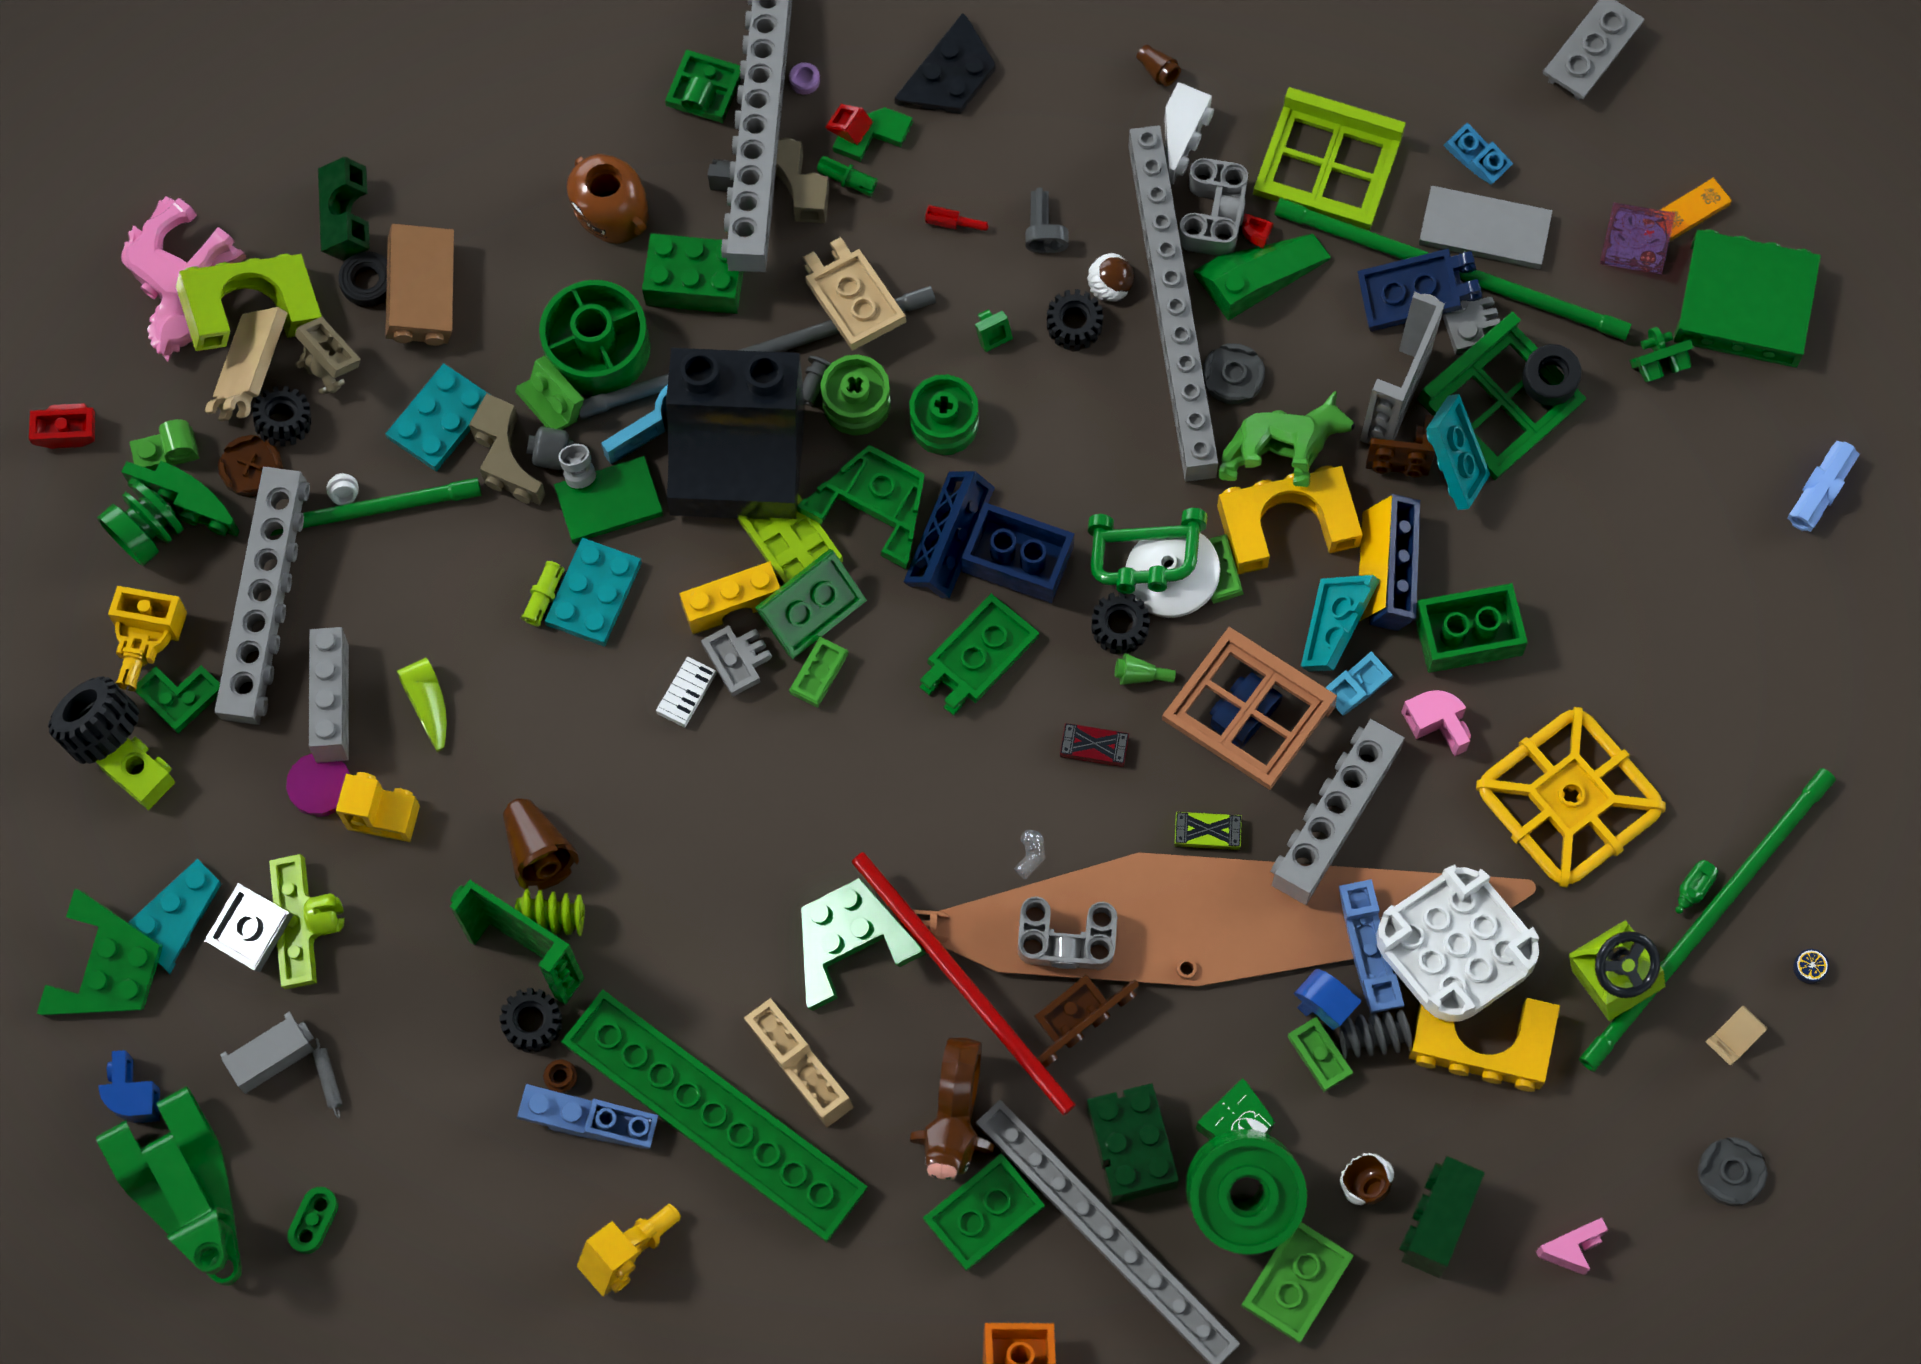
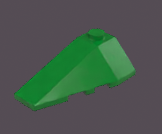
M1309 234L1267 244L1264 249L1254 247L1220 255L1196 269L1193 274L1229 321L1329 261L1331 256L1316 236Z

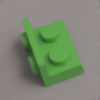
M546 356L535 360L530 380L518 385L515 390L516 394L545 427L560 430L577 422L584 401L581 395L558 369L552 365Z

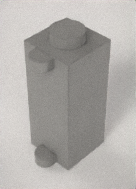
M290 1011L284 1014L286 1018L284 1021L229 1055L226 1051L220 1054L222 1061L244 1094L314 1050L309 1043L314 1038L304 1021L298 1024Z

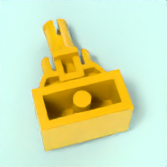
M117 586L108 612L115 626V633L119 642L116 655L123 659L116 684L122 690H126L127 686H129V691H136L142 666L147 665V663L154 664L157 653L161 652L169 644L170 640L179 641L187 611L178 596Z
M667 1204L648 1220L642 1218L636 1220L634 1227L624 1233L611 1221L586 1240L577 1268L602 1297L612 1290L615 1293L619 1292L630 1282L629 1275L636 1267L634 1265L636 1258L649 1246L655 1249L659 1245L660 1236L680 1221V1213L672 1204Z

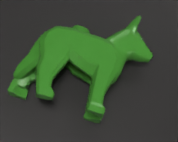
M1334 391L1322 406L1314 409L1307 415L1287 414L1281 410H1275L1272 413H1254L1243 420L1234 438L1224 449L1222 464L1219 468V478L1226 481H1235L1238 476L1237 470L1240 466L1245 465L1246 468H1254L1261 465L1262 459L1260 456L1270 450L1278 455L1293 458V485L1308 487L1310 484L1309 468L1323 449L1326 439L1331 434L1352 431L1355 428V423L1336 406L1337 391Z

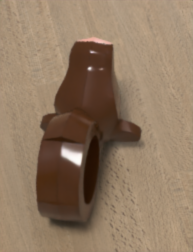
M966 1037L949 1038L947 1040L940 1073L936 1119L929 1123L925 1130L915 1131L910 1134L911 1143L925 1145V1164L929 1176L941 1180H953L957 1174H965L969 1168L973 1152L992 1154L994 1145L991 1142L977 1136L970 1124L980 1077L982 1043Z

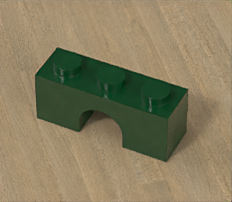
M344 156L318 168L321 252L341 261L347 260L356 253L365 252L370 249L369 221L350 213L354 202L367 194L366 166Z

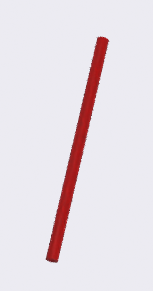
M865 852L857 855L851 862L1059 1112L1063 1116L1069 1113L1076 1106L1072 1099Z

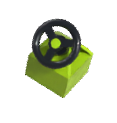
M1626 920L1569 954L1572 972L1608 1021L1666 987L1664 971L1660 966V955L1657 947L1647 936L1634 932Z

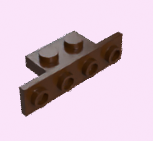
M1084 975L1033 1016L1054 1042L1037 1055L1036 1058L1045 1068L1058 1058L1055 1053L1064 1045L1070 1049L1085 1037L1081 1031L1090 1024L1095 1028L1111 1016L1108 1010L1118 1003L1120 1007H1123L1136 996L1133 990L1139 986V983L1136 980L1130 981L1106 1000L1090 978Z

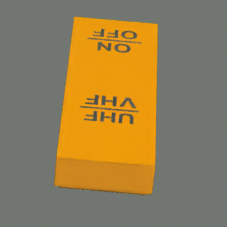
M1713 177L1654 214L1664 216L1668 236L1667 243L1730 206L1732 200ZM1664 221L1662 223L1657 222L1666 233Z

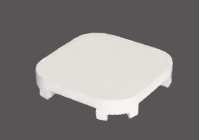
M1456 865L1445 868L1442 875L1395 907L1391 905L1383 913L1376 933L1377 947L1385 961L1429 1013L1447 1022L1463 1021L1474 1016L1519 985L1533 972L1539 956V937L1533 927L1528 929L1491 886L1489 883L1490 876L1481 868L1479 872L1470 868H1456Z

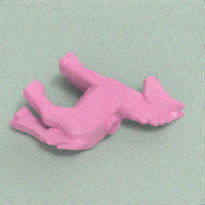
M166 196L162 201H159L152 217L143 225V231L133 226L132 231L128 232L129 242L126 241L124 244L121 260L142 284L140 288L150 298L155 300L158 296L162 299L161 303L156 307L155 313L150 317L151 325L147 331L149 333L148 338L152 339L151 346L156 349L158 354L162 353L166 361L169 362L173 352H180V347H184L192 341L176 290L179 271L192 266L203 268L215 266L222 262L238 263L247 257L243 251L232 245L234 243L233 238L219 227L216 228L187 263L183 259L164 251L163 239L165 235L174 227L182 223L191 222L197 216L193 208L180 198L174 201Z

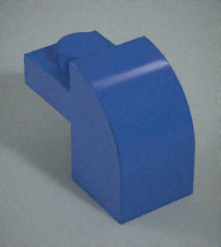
M1315 969L1293 993L1302 1001L1297 1008L1306 1017L1314 1012L1332 1030L1338 1028L1362 1002L1339 980L1320 969Z
M126 1050L112 1051V1062L107 1063V1078L112 1084L98 1085L99 1094L104 1104L118 1117L128 1122L160 1121V1111L156 1105L160 1101V1088L153 1081L133 1082V1057Z

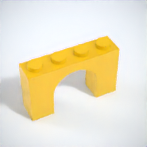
M1323 466L1316 469L1315 472L1310 473V484L1308 487L1293 485L1294 473L1282 480L1274 482L1262 480L1255 483L1252 487L1243 489L1231 487L1219 494L1217 507L1224 532L1229 540L1238 575L1268 568L1270 555L1260 520L1270 508L1281 503L1303 505L1316 515L1320 522L1329 554L1360 547L1363 534L1342 466L1335 468Z
M1526 998L1522 1005L1514 1044L1501 1053L1486 1055L1477 1053L1462 1043L1455 1031L1454 1022H1447L1434 1017L1420 1003L1412 1039V1050L1409 1053L1408 1059L1416 1060L1417 1065L1425 1068H1435L1436 1065L1449 1068L1450 1073L1459 1076H1468L1469 1073L1480 1075L1483 1081L1493 1084H1501L1502 1081L1514 1083L1515 1088L1522 1091L1534 1092L1535 1089L1540 1090L1546 1080L1560 1005Z

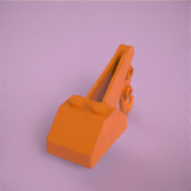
M985 1323L983 1364H1056L1054 1323Z

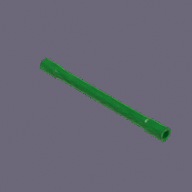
M478 477L451 482L448 485L302 512L304 514L303 528L449 500L458 501L482 496ZM283 529L274 530L270 536L283 534Z

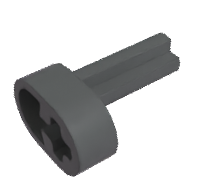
M1036 188V191H1031L1030 227L1025 232V246L1029 251L1037 253H1055L1066 250L1069 245V231L1062 225L1049 224V191H1043V188Z

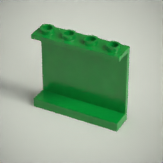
M1697 229L1690 249H1693L1680 320L1675 330L1673 342L1680 343L1691 339L1695 347L1797 368L1804 355L1821 255L1812 253L1807 249L1795 250L1781 247V245L1774 242L1761 243L1751 241L1745 236L1732 237L1719 234L1715 230Z
M470 879L465 886H459L453 893L450 900L452 903L450 908L470 943L475 945L491 924L542 958L538 966L554 998L564 1005L568 1003L585 979L568 943Z

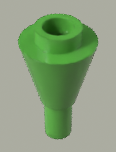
M1124 653L1122 659L1118 658L1116 661L1115 678H1119L1120 685L1151 682L1153 680L1174 683L1175 670L1155 667V665L1127 653Z

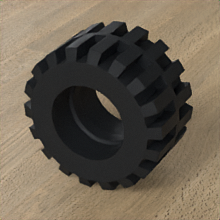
M99 676L95 679L91 678L76 686L58 703L48 723L50 728L49 734L79 763H94L97 760L100 761L123 745L135 729L134 726L139 719L137 717L139 709L111 678H105L104 676Z

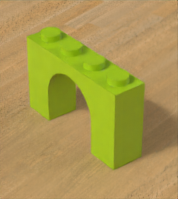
M281 254L267 259L251 258L245 262L231 264L229 262H222L215 266L203 268L192 266L179 271L176 290L195 351L227 346L230 328L221 299L229 292L237 289H253L262 292L277 307L288 312L283 325L287 338L295 337L297 327L322 317L302 254Z

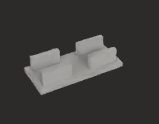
M1599 0L1543 70L1542 74L1549 78V83L1554 85L1556 82L1572 92L1576 100L1584 99L1645 19L1616 0Z

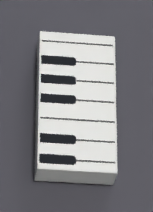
M687 656L656 709V713L685 728L716 676V670Z

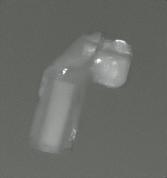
M1031 829L1024 831L1021 835V842L1025 846L1026 856L1014 867L1016 873L1023 879H1027L1045 859L1044 838L1038 831Z

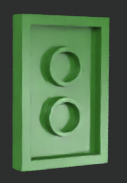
M1301 1222L1290 1238L1277 1247L1241 1307L1300 1344L1354 1255Z

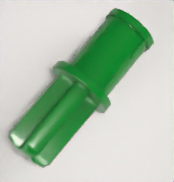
M823 156L817 165L818 173L840 182L843 188L848 186L871 197L876 188L878 179L854 169L852 164L848 167Z

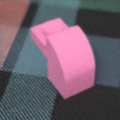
M1433 690L1424 692L1404 702L1401 712L1416 739L1440 729L1454 756L1466 752L1471 734L1464 721L1459 722L1466 710L1465 705L1459 698L1445 691Z

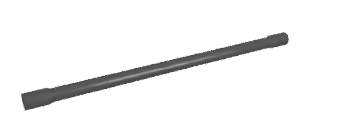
M931 286L905 293L903 296L894 299L903 312L914 311L936 303ZM828 320L740 349V351L784 352L839 334L840 332L832 320ZM669 373L607 394H599L584 399L579 413L581 420L607 412L611 408L660 393L668 384Z

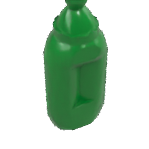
M1702 859L1693 866L1680 885L1678 907L1675 908L1676 913H1683V909L1692 907L1693 904L1700 902L1718 876L1719 871L1713 864Z

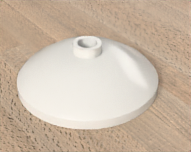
M1200 533L1197 564L1194 571L1188 577L1179 581L1167 582V589L1163 592L1149 590L1148 583L1136 584L1135 592L1131 594L1136 595L1135 600L1137 602L1141 599L1144 602V608H1148L1149 613L1155 616L1176 618L1195 612L1208 602L1219 583L1221 568L1214 546ZM1186 538L1139 541L1132 549L1127 559L1126 567L1133 568L1136 571L1149 570L1150 567L1155 565L1164 566L1166 561L1172 560L1174 561L1173 565L1167 569L1178 568L1184 563Z

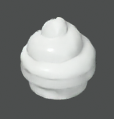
M339 473L332 477L327 484L329 498L338 505L352 503L359 492L357 480L349 474Z

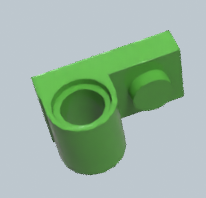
M182 419L164 422L159 426L160 434L129 441L134 464L153 471L157 469L160 461L174 466L200 459L194 430L187 421Z

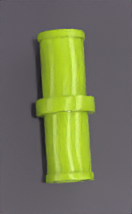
M546 561L537 585H533L530 593L532 596L524 614L521 616V619L526 621V623L532 626H540L549 602H553L556 597L554 591L565 571V568L560 567V564Z

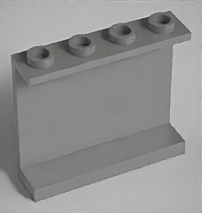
M1414 292L1399 351L1415 358L1402 388L1380 379L1376 380L1372 389L1360 441L1370 444L1372 438L1395 440L1434 345L1445 305L1435 296Z

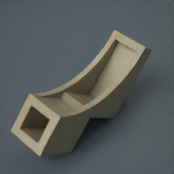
M791 138L779 139L775 175L785 184L792 196L795 221L826 224L829 199L828 176H822L818 173L801 174L803 161L802 142Z
M486 393L469 424L474 440L482 446L491 447L480 467L484 483L495 491L500 492L504 489L513 493V496L523 503L529 504L531 501L540 505L546 495L542 482L528 475L519 466L512 454V436L518 420L515 405Z

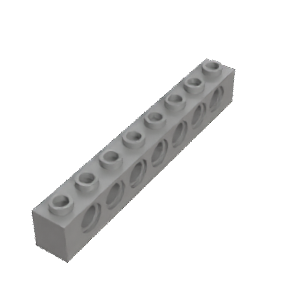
M264 466L262 469L214 712L221 720L260 725L261 716H265L267 713L268 698L265 695L267 685H271L274 678V667L271 664L273 654H277L280 647V636L277 633L279 623H283L286 616V605L283 602L285 592L289 593L292 585V575L289 571L291 562L296 561L298 554V544L295 543L297 531L301 532L304 523V514L301 513L303 501L308 500L310 485L301 471ZM289 499V503L284 509H276V504L280 500ZM283 529V534L279 539L270 540V535L274 530ZM277 560L275 568L269 571L264 570V565L267 561ZM271 590V595L267 600L258 601V596L262 591ZM260 620L265 621V626L261 631L252 632L254 623ZM259 651V657L255 662L246 663V657L249 653ZM253 682V688L249 693L240 694V688L244 683Z

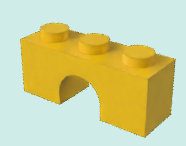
M769 561L681 592L679 595L692 634H696L722 625L723 617L734 610L751 608L753 613L758 612L755 607L778 590L780 585Z

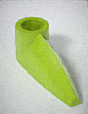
M425 657L397 670V674L436 752H439L445 745L447 728L446 709L438 679L430 662Z

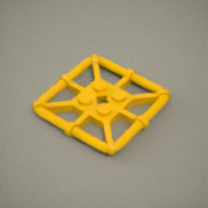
M1573 707V710L1560 714L1530 738H1523L1516 749L1489 768L1482 775L1481 779L1476 781V790L1479 791L1485 804L1512 834L1511 839L1515 844L1520 843L1549 878L1559 883V887L1566 888L1569 884H1574L1583 879L1612 855L1618 856L1622 853L1623 847L1654 824L1661 816V813L1665 812L1666 803L1662 801L1655 787L1629 759L1630 754L1626 749L1621 750L1598 722L1587 712L1583 711L1582 707ZM1571 723L1570 754L1553 766L1538 747ZM1582 725L1611 757L1610 760L1595 771L1579 754ZM1527 756L1544 773L1531 784L1496 780ZM1619 766L1646 798L1615 795L1601 778ZM1568 789L1570 792L1576 790L1579 793L1576 797L1578 802L1566 801L1563 790ZM1493 792L1528 796L1541 813L1522 826ZM1612 806L1647 811L1617 836H1614L1598 818ZM1547 820L1563 836L1560 869L1529 835ZM1589 825L1605 845L1570 871L1573 836Z

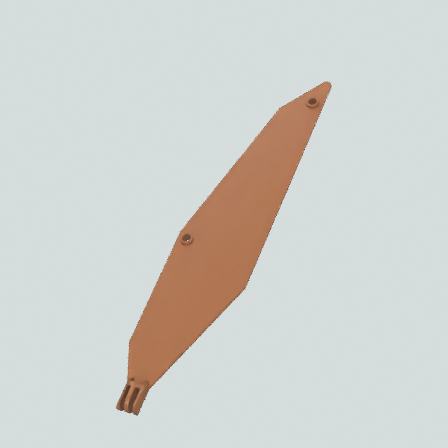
M1135 853L944 910L913 911L920 919H926L922 920V922L945 949L997 973L1082 978L1084 975H1087L1090 979L1123 982L1136 980L1138 983L1199 987L1353 960L1342 910L1339 886L1372 879L1380 910L1378 915L1381 921L1383 913L1391 905L1395 907L1438 878L1442 873L1330 866L1307 905H1304L1272 886L1275 874L1271 873V869L1275 862ZM1300 864V865H1302V866H1309V865H1311V864ZM1490 877L1489 879L1491 886L1511 909L1536 891L1535 883L1529 879ZM1037 896L1045 899L1051 911L1049 929H1054V933L1080 935L1081 931L1085 932L1086 919L1090 907L1097 902L1110 903L1117 912L1116 944L1112 963L1105 969L1096 970L1083 968L1063 969L1045 965H1030L1023 962L1018 955L1019 922L1022 904L1030 897ZM1037 907L1030 908L1026 912L1027 917L1031 921H1040L1044 917L1043 911ZM1096 913L1092 917L1094 923L1101 927L1107 926L1111 922L1106 913ZM1029 940L1023 945L1025 951L1030 954H1037L1042 950L1041 944L1036 940ZM1095 945L1090 949L1091 955L1096 959H1104L1109 955L1108 950L1102 945ZM1182 965H1189L1192 968V973L1185 975L1181 972L1180 967Z

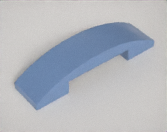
M1372 879L1339 886L1348 938L1361 987L1370 1012L1376 1013L1404 1007L1397 975L1393 973V969L1382 957L1377 947L1376 933L1380 924L1378 915L1380 910Z

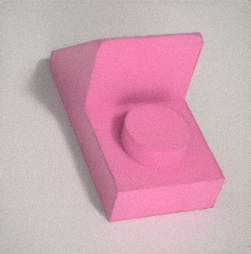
M1599 1218L1541 1245L1536 1253L1543 1260L1585 1275L1590 1268L1579 1247L1582 1246L1583 1250L1586 1251L1602 1243L1600 1237L1608 1229L1603 1219Z

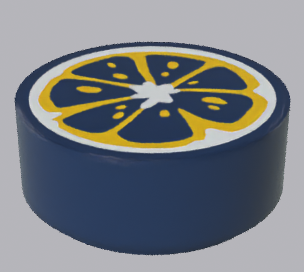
M1806 949L1796 957L1793 970L1797 978L1802 982L1815 984L1827 975L1829 962L1821 951Z

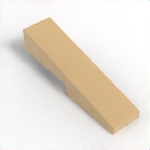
M771 998L744 1017L746 1023L827 1128L854 1108L848 1095L814 1055L807 1042Z

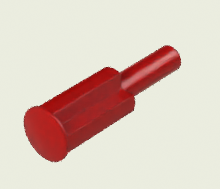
M932 205L928 206L925 214V223L951 229H957V225L987 231L989 225L988 222L961 217L959 215L960 211Z

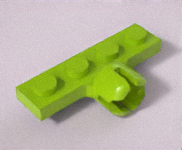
M297 854L269 860L273 903L293 914L277 942L281 987L291 989L317 983L314 941L319 936L340 932L344 927L345 918L337 919V915L344 913L342 903L338 897L331 893L315 897L309 896L306 862L303 855Z

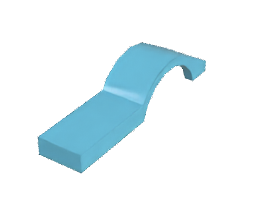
M668 384L660 391L655 402L654 411L601 442L604 455L610 464L615 463L665 432L663 422L667 410Z

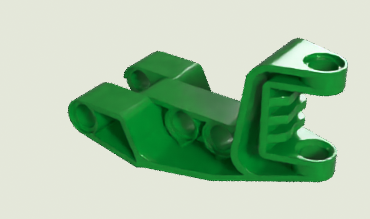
M185 1086L156 1103L170 1130L166 1135L142 1147L136 1141L127 1124V1120L96 1136V1141L116 1180L126 1194L168 1234L166 1237L200 1271L206 1273L217 1284L228 1286L234 1284L239 1279L242 1267L222 1146L192 1092ZM227 1260H230L234 1266L232 1274L227 1278H219L216 1273L225 1267Z

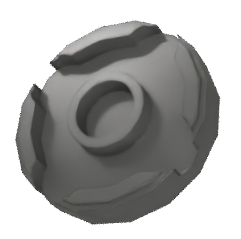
M1235 343L1222 345L1207 356L1203 365L1206 390L1216 400L1226 404H1241L1250 401L1260 392L1263 386L1265 366L1257 356V353L1250 347Z
M1736 1137L1721 1139L1710 1144L1701 1155L1697 1168L1699 1182L1705 1193L1716 1202L1727 1206L1744 1205L1754 1200L1764 1188L1768 1175L1767 1167H1765L1760 1151L1749 1141Z

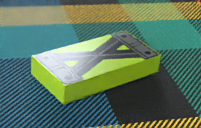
M1176 812L1174 846L1240 850L1242 815Z

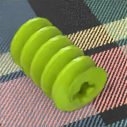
M525 889L522 897L517 898L514 909L546 930L550 925L552 933L558 934L563 926L565 934L572 935L576 928L578 935L582 936L585 905L583 904L581 894L577 895L574 903H570L568 893L564 894L561 902L557 901L555 891L551 892L548 900H544L542 890H538L535 899H531L529 889Z

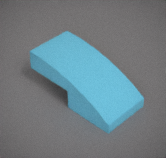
M1371 651L1348 672L1345 670L1325 688L1337 695L1335 708L1344 716L1390 681L1393 675Z

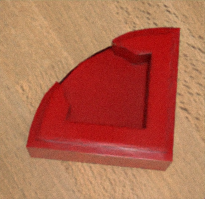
M1244 214L1241 227L1244 236L1251 243L1264 249L1274 223Z

